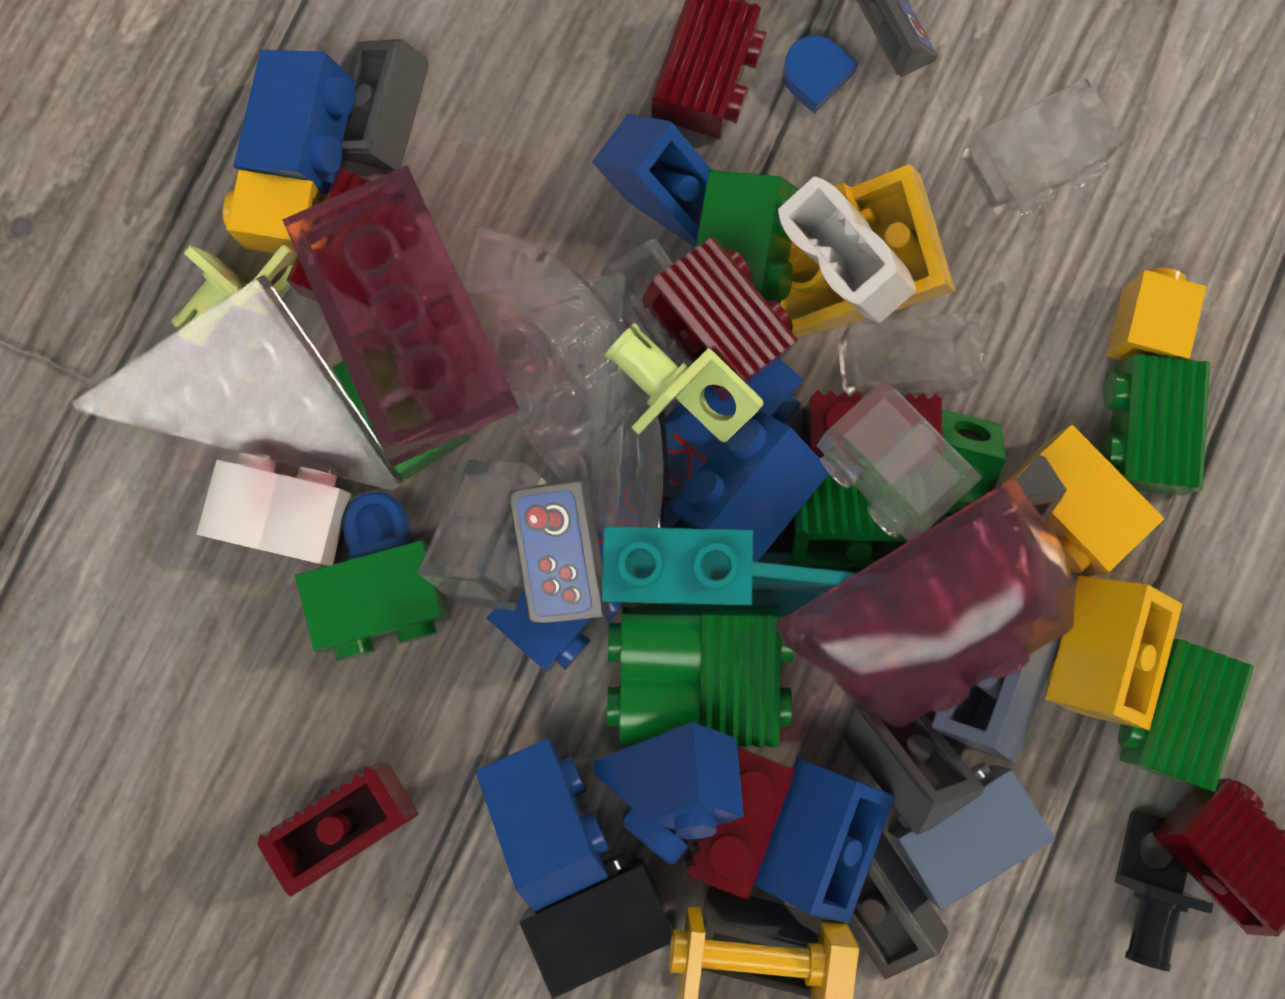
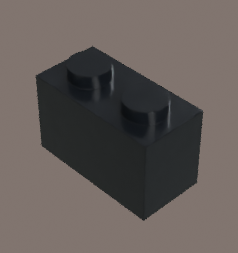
M625 853L603 861V865L608 878L539 910L533 911L530 908L524 912L519 923L552 999L671 943L672 931L675 928L643 856L631 862L628 861Z

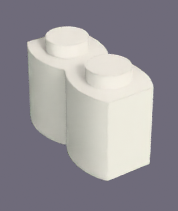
M813 176L778 209L781 224L788 237L820 266L821 272L830 287L863 316L881 323L916 292L913 278L905 264L871 230L864 217L831 183Z
M238 453L236 464L216 460L196 535L322 565H333L343 527L344 513L351 493L335 487L336 475L305 467H299L297 478L276 474L274 471L277 462L245 453Z

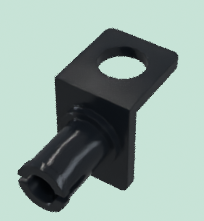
M1132 811L1129 815L1115 877V883L1134 890L1133 896L1139 899L1129 948L1126 950L1125 958L1151 968L1169 972L1181 912L1188 913L1189 908L1211 914L1213 903L1183 892L1188 872L1174 857L1166 867L1160 869H1152L1142 861L1140 856L1142 839L1148 833L1160 828L1162 822L1166 819L1139 811Z

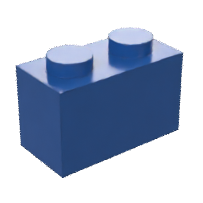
M260 50L233 167L237 170L313 181L320 193L327 196L334 182L335 173L341 165V146L348 115L353 110L355 103L354 88L356 80L323 51Z
M758 411L727 442L720 444L701 469L688 480L683 491L669 508L692 529L753 530V561L758 562L829 475L831 470L790 426Z
M546 738L475 771L515 890L533 911L539 910L608 878L600 854L610 850V847L594 811L586 815L583 813L577 796L587 792V788L572 755L561 759L549 738Z
M796 757L792 768L795 770L753 885L808 914L849 924L895 795Z

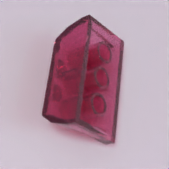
M408 165L282 219L382 450L392 467L520 411Z
M1015 477L775 624L785 646L830 674L848 698L862 709L897 728L909 724L931 710L941 712L959 705L969 696L970 691L968 689L991 676L1001 678L1022 669L1030 661L1029 655L1065 635L1073 627L1076 587L1062 543L1050 524Z

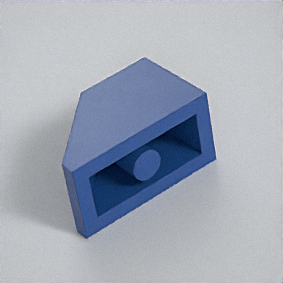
M627 114L592 163L630 204L696 248L709 170L712 169L671 121Z
M690 722L593 761L594 774L645 821L675 829V835L679 838L701 839L710 837L717 833L718 825L744 817L737 739L735 737Z

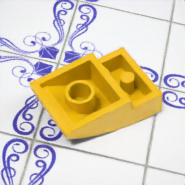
M910 164L849 187L844 182L834 185L864 217L871 230L905 264L913 278L916 292L894 311L956 291L922 177ZM792 241L789 262H791L793 267V282L788 297L785 300H781V306L786 310L792 321L793 335L799 338L867 320V317L858 312L830 287L821 272L820 266Z

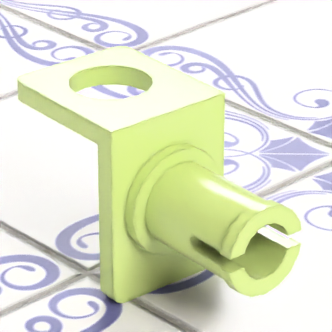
M189 245L184 254L204 271L202 274L206 280L178 315L171 319V322L179 329L184 326L185 329L182 333L198 344L206 345L209 337L236 304L269 315L292 287L286 280L300 252L286 245L281 246L250 285H248L218 257ZM288 266L284 275L274 285L269 287L273 278L283 268Z
M636 323L628 328L604 355L608 360H612L650 397L646 402L650 408L631 427L638 435L675 398L721 442H727L763 406V400L710 348L690 367L685 363L678 367L640 330ZM718 385L728 390L736 403L735 414L724 416L713 411L704 397L706 386Z

